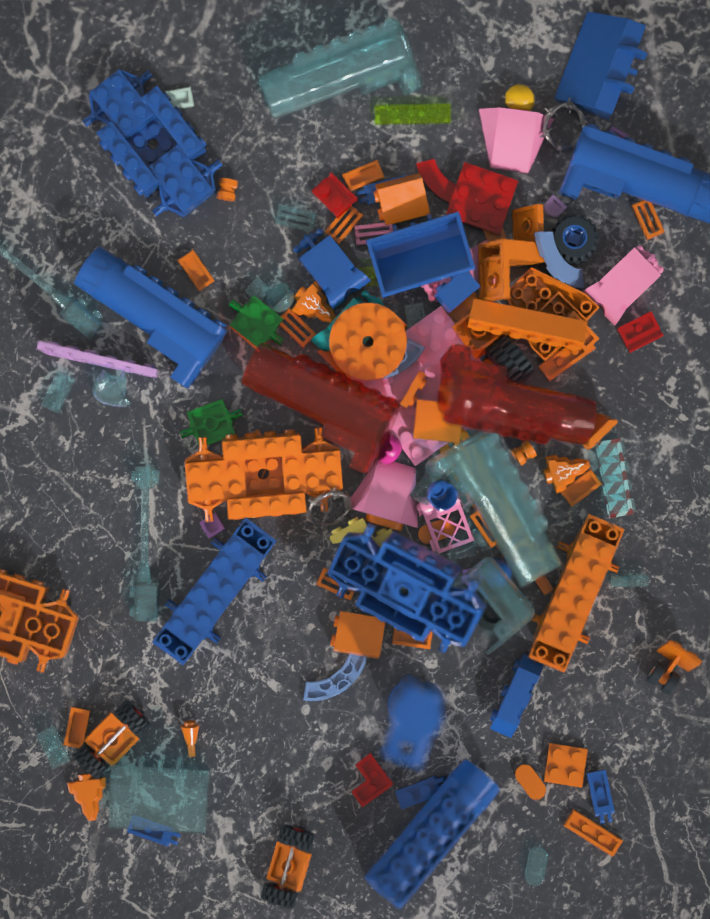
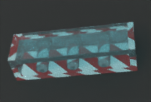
M620 438L598 442L595 444L608 518L631 515L636 507L635 501L631 499L629 492L632 491V484L630 480H627L626 472H629L627 461H624L623 453H625L624 442H621Z

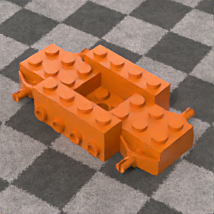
M322 427L314 428V441L302 448L300 434L295 432V429L283 430L284 433L276 434V431H266L264 435H257L255 432L245 433L244 437H237V434L226 435V438H222L223 455L208 450L207 437H203V445L202 437H199V451L185 458L188 503L204 509L205 522H209L208 515H210V522L214 521L213 508L226 500L228 517L233 520L248 517L261 518L263 516L305 513V494L317 497L320 494L331 492L330 487L332 489L336 487L338 491L343 489L339 447L324 440ZM260 469H267L269 471L267 478L261 479L258 476ZM331 495L320 500L322 504L320 503V512H324V507L325 512L329 511L327 500L332 497Z
M0 569V610L2 612L0 617V656L7 658V662L18 664V662L26 661L29 650H31L40 659L36 671L44 673L48 660L63 658L68 654L79 620V616L67 604L70 591L62 589L60 598L56 602L45 603L50 587L44 586V582L34 579L28 581L25 580V576L15 573L13 576L6 574V570Z

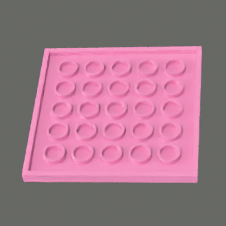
M442 306L406 331L407 340L410 339L425 347L421 356L412 366L395 376L385 379L359 380L351 377L391 434L400 440L402 449L414 466L448 443L413 439L417 399L464 404L463 409H467L466 420H462L461 428H465V430L508 400V397L480 358L475 359L453 330L454 322ZM420 370L426 374L424 379L427 382L422 390L418 388L415 393L417 399L413 406H408L406 409L400 403Z

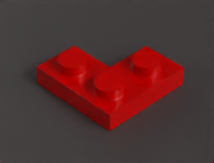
M371 753L355 764L366 780L353 789L351 793L363 808L394 784Z

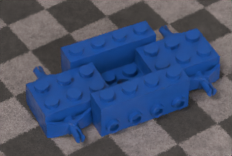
M119 69L89 92L91 114L82 122L86 127L95 120L106 124L96 132L101 139L99 144L105 151L110 150L113 154L110 158L116 166L120 164L124 168L122 171L123 175L128 181L131 179L136 184L134 189L140 196L144 194L148 198L159 189L162 202L152 210L156 217L165 210L185 217L216 193L213 175L223 165L218 159L210 166L195 161L207 152L204 147L206 143L200 136L197 137L193 131L195 129L189 121L185 122L181 117L183 116L182 112L177 106L173 107L170 103L171 98L165 91L162 92L156 86L145 95L144 82L153 77L149 70L140 77H137ZM150 140L158 141L156 149L148 148Z
M371 523L367 524L364 533L349 532L343 537L328 570L329 576L340 586L336 593L337 596L340 595V598H344L347 589L361 591L355 606L359 607L363 612L376 616L378 620L393 625L395 629L406 632L415 640L424 642L430 632L433 631L441 638L442 642L438 650H442V653L446 652L450 644L465 646L487 606L475 592L479 584L478 580L475 582L476 579L472 578L468 588L453 587L462 567L394 531L380 548L371 536L375 529V526ZM400 588H408L409 594H403Z

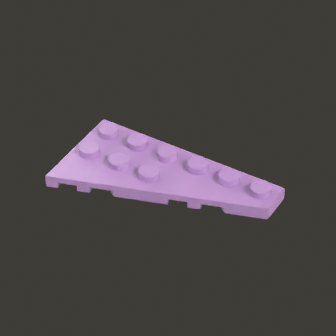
M38 341L37 349L46 355L158 378L159 370L155 369V365L144 363L141 366L137 365L136 361L129 359L120 361L115 356H99V353L89 349H85V352L75 346L66 345V347H62V345L56 342L47 341L45 343Z

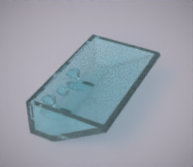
M140 755L139 767L111 765L109 828L206 834L210 772L181 769V757H177L176 769L163 768L162 759H158V768L145 767L144 755Z

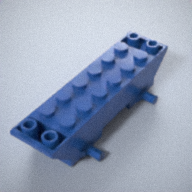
M247 518L243 520L225 544L216 537L213 539L214 541L211 544L220 550L219 554L183 602L177 605L168 599L165 603V606L171 609L173 614L152 643L182 665L186 663L200 643L207 637L216 644L219 642L218 640L221 637L213 632L214 625L248 579L255 576L263 583V578H267L258 569L260 563L277 540Z

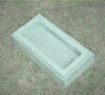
M191 87L165 91L171 98L170 103L173 107L177 106L181 109L194 106Z

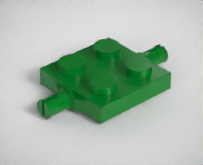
M254 295L243 306L234 299L229 304L230 307L237 311L236 318L230 326L257 348L261 349L270 339L279 346L282 344L281 342H284L285 339L276 333L278 326L284 319Z
M223 399L188 411L190 428L179 431L180 434H183L181 438L193 435L199 445L198 438L202 437L203 445V437H207V446L222 441V438H226V435L236 434L233 428V419L243 416L240 413L242 411L238 409L229 412Z

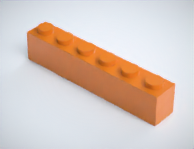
M473 299L467 327L475 331L484 330L495 335L503 334L514 339L523 338L533 343L542 342L553 347L562 346L575 351L582 349L588 322Z

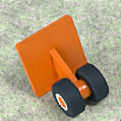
M669 640L657 649L659 654L670 660L667 668L662 663L657 662L649 672L646 680L652 685L657 684V682L663 684L661 691L669 695L676 688L681 678L679 674L672 671L674 667L678 665L689 672L699 666L702 660L695 653L683 649L678 642Z

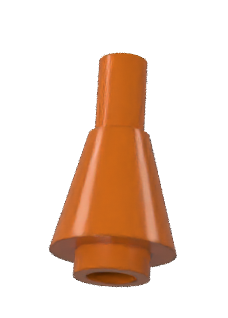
M194 720L185 721L180 726L187 744L188 757L196 756L195 744L200 724Z

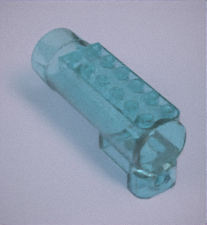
M394 17L385 20L384 24L378 27L376 24L371 25L362 33H359V31L348 34L346 39H334L330 41V45L325 47L323 45L315 46L309 53L299 52L291 59V63L257 75L274 120L293 112L297 113L304 108L359 87L362 94L365 95L399 82L402 93L405 96L422 89L424 86L407 35L400 21L395 20Z
M489 428L428 460L425 468L433 483L447 476L450 483L456 488L458 497L465 509L475 505L504 556L508 568L513 572L520 587H523L562 565V562L554 550L552 542L545 534V531L548 529L546 518L540 515L537 509V502L528 494V487L519 478L517 467L511 464L508 451L505 447L502 448L499 442V435L495 430L492 431Z

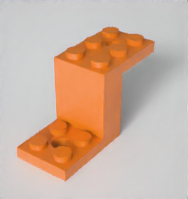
M535 204L512 210L513 240L500 239L478 244L479 300L490 302L510 298L509 266L522 267L545 262L544 258L540 257L535 240L536 232H544L543 204Z

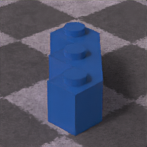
M525 654L521 656L520 660H515L512 667L514 671L513 677L509 685L505 684L501 691L503 696L502 702L498 710L494 709L489 720L492 721L490 729L509 738L513 736L521 721L520 717L532 696V690L540 678L543 663L533 660Z

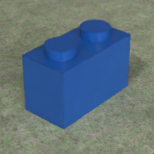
M469 272L451 276L452 280L449 283L443 282L436 288L437 293L434 297L448 313L480 287Z

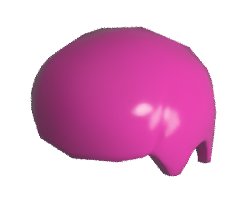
M389 432L381 438L383 448L377 450L380 456L379 461L383 464L394 462L402 451L400 440Z

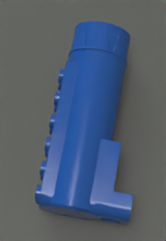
M593 124L583 126L558 194L576 201L582 187L617 199L621 192L680 213L685 217L689 216L705 223H710V173L693 168L694 164H691L690 160L680 156L678 159L672 157V153L668 151L653 150L654 147L649 144H636V140L625 137L622 139L617 137V133L610 130L606 132L600 131V127Z
M102 246L97 247L81 267L74 285L91 295L94 300L104 304L150 335L151 337L147 343L179 364L170 378L182 386L190 388L203 367L220 346L228 332L225 329L227 325L216 318L214 320L209 318L211 314L204 309L199 308L197 310L194 308L195 303L185 297L182 299L178 297L179 292L173 288L163 287L162 284L164 282L155 276H147L148 271L135 264L133 267Z
M407 675L406 678L402 677L400 683L392 690L388 699V710L392 719L386 734L387 741L382 753L384 757L422 768L431 737L438 731L442 722L441 705L444 695L437 684L429 681L424 683L419 681L417 677ZM403 743L412 745V750L409 753L401 751Z
M464 759L448 775L442 786L376 864L369 869L365 875L367 883L384 899L390 901L397 908H402L472 823L487 809L499 793L500 788L483 771Z

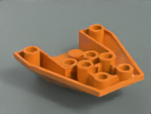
M532 267L510 288V298H507L510 306L566 317L574 310L583 321H588L600 308L587 294ZM527 339L530 347L544 361L548 360L562 347H553L542 342L533 343Z

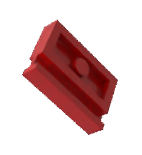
M332 173L311 191L337 219L358 200Z
M652 311L617 328L628 353L664 336Z

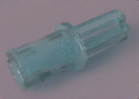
M630 573L628 575H610L611 587L628 588L632 586H648L649 576L630 575Z

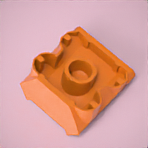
M469 313L454 324L452 328L473 357L478 359L486 354V351L504 335H495L484 330L475 331L467 327Z
M594 413L595 416L579 432L575 431L576 441L580 442L586 450L591 449L618 423L617 420L605 414Z

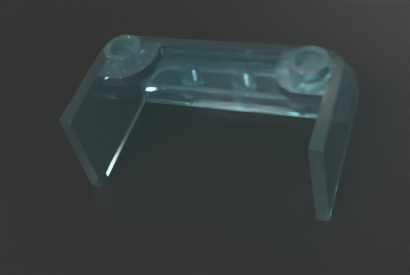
M486 557L458 578L453 587L468 588L471 579L475 578V582L479 581L476 589L479 590L500 616L501 620L494 627L495 635L499 640L486 651L489 655L525 626L534 617L535 611L493 558Z

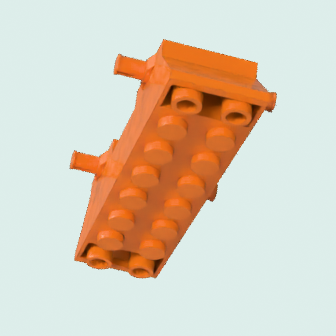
M588 514L570 545L561 541L558 542L560 545H557V548L567 552L566 561L544 612L539 616L530 611L529 615L535 618L527 616V619L537 623L529 658L565 673L577 642L581 641L588 644L589 641L582 639V637L587 640L590 637L581 634L607 570L617 574L618 570L616 569L620 568V566L611 563L625 529Z

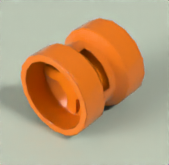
M219 178V186L221 188L217 191L216 198L235 201L236 194L234 189L237 188L238 181Z
M528 440L522 442L520 447L510 450L520 466L525 464L527 459L537 456Z

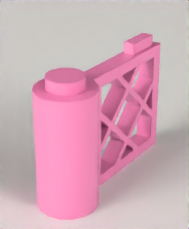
M427 497L418 500L419 504L416 505L419 516L423 515L432 537V540L429 542L433 552L437 551L440 554L474 541L459 498L454 507L446 511L437 510L429 503ZM456 510L459 511L461 516L458 524L447 520L450 513ZM435 518L444 520L441 530L438 531L432 528L430 520ZM446 522L457 526L452 537L442 532ZM458 528L465 530L469 539L460 541L454 538ZM441 534L451 539L449 545L440 549L438 544ZM453 540H455V541L458 542V543H455V544L451 545Z

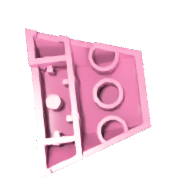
M500 107L479 109L490 168L528 173L545 139V136L540 137V135H543L545 115L537 112ZM550 118L547 123L548 129L553 123V118Z
M378 458L352 495V509L418 528L416 468L397 462L383 464Z

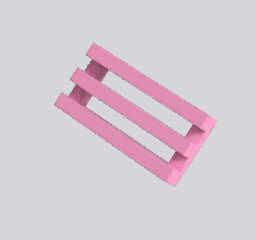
M377 223L355 226L356 245H367L366 240L360 241V237L392 233L393 224ZM389 227V230L359 233L360 230Z

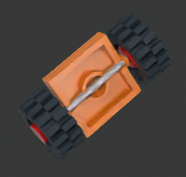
M127 700L115 711L116 715L110 712L84 739L88 745L83 744L73 754L77 763L95 779H99L109 768L106 762L113 767L139 740L137 735L140 736L151 725L145 715Z
M281 825L278 841L266 879L275 883H264L260 897L261 900L282 908H294L312 855L303 850H311L315 837L313 832L292 825Z

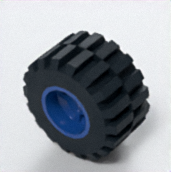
M572 214L570 217L566 215L563 219L560 218L557 221V224L553 226L551 231L553 232L554 241L560 255L569 265H572V263L579 265L580 262H586L588 258L593 256L598 245L599 233L596 231V225H592V220L589 218L586 220L584 215H580V217L577 214Z
M503 336L486 351L488 359L496 365L499 374L513 387L517 388L535 373L534 367L527 356L506 336Z

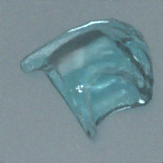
M102 370L93 384L92 392L95 399L108 406H130L131 403L125 400L126 371H122L120 376L117 377Z

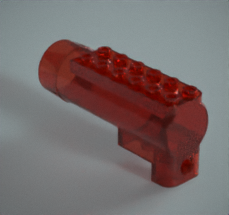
M263 342L255 349L242 377V385L323 424L324 428L320 436L354 452L349 467L363 473H368L374 467L381 449L394 426L400 408L398 400L394 397H386L379 390L364 386L359 380H351L343 372H335L329 369L328 365L313 361L308 355L299 354L294 358L286 352L275 349Z
M461 344L451 345L440 359L441 383L438 390L437 405L442 414V420L445 423L545 445L551 438L561 442L580 445L585 444L590 439L597 418L596 403L593 399L573 393L559 392L507 380V367L472 360L470 346Z

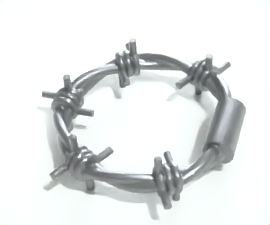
M570 97L568 102L555 105L549 109L544 108L547 112L542 131L543 135H540V137L545 136L547 141L556 150L560 151L559 155H561L562 150L575 148L581 132L570 142V145L561 144V139H559L558 143H555L550 137V130L553 128L548 129L547 127L550 117L554 114L558 116L555 111L560 107L570 109V114L571 109L577 111L580 120L577 125L582 124V128L588 123L587 117H590V115L584 116L583 112L573 102H570Z
M330 487L331 492L320 494L314 498L311 497V500L308 499L311 504L305 516L306 520L303 523L306 521L313 523L316 527L323 529V532L327 527L339 524L341 521L345 524L344 521L350 519L347 515L350 509L353 508L350 495L338 491L336 487L334 489ZM329 495L334 497V500L336 497L340 499L339 496L343 498L346 507L345 513L341 510L342 513L339 516L336 515L338 518L331 523L325 522V519L320 523L314 521L313 516L316 513L311 514L312 507L317 504L320 506L319 503L322 504L320 500Z

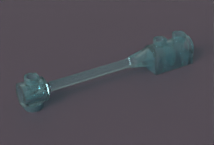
M0 245V254L50 294L51 298L62 308L59 315L91 340L104 324V321L101 320L103 315L95 309L90 311L87 308L89 304L81 297L77 300L54 289Z
M136 467V471L131 472V481L136 482V487L141 489V558L136 582H134V586H130V598H134V605H130V617H134V621H158V582H151L150 565L148 563L149 490L155 487V484H159L160 478L159 469H155V467Z

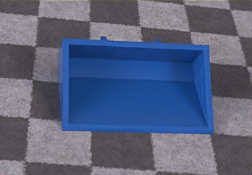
M587 12L554 99L565 103L568 102L570 97V102H573L578 109L609 120L620 93L632 94L634 91V87L625 83L627 74L637 75L638 71L630 68L633 59L645 60L648 55L646 52L638 49L646 25L627 18Z
M459 212L433 219L430 213L427 214V222L417 225L415 222L410 223L411 227L398 230L395 224L392 225L394 232L366 240L382 297L475 269Z

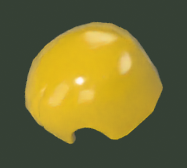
M516 84L506 92L505 103L509 109L531 111L534 107V95L532 90L526 85Z

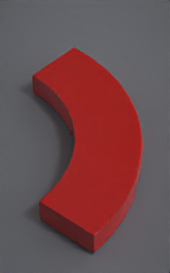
M435 159L416 163L418 172L425 185L437 197L450 203L456 184L449 181L440 172Z

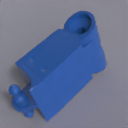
M319 228L315 233L304 235V239L293 250L295 253H299L303 248L306 249L310 246L311 249L299 257L298 260L326 294L334 310L346 300L350 293L360 290L371 280L354 267L330 235L315 245L314 242L317 241V237L324 233L323 229Z

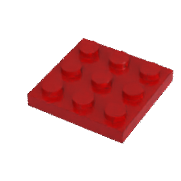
M464 162L446 215L459 212L464 224L500 235L518 180Z

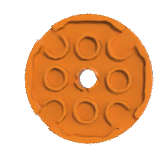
M375 303L357 304L341 313L334 322L329 339L330 351L337 366L347 375L359 380H378L391 374L402 362L407 346L406 331L401 320L390 309ZM367 336L374 340V344L371 347L363 345L362 341Z

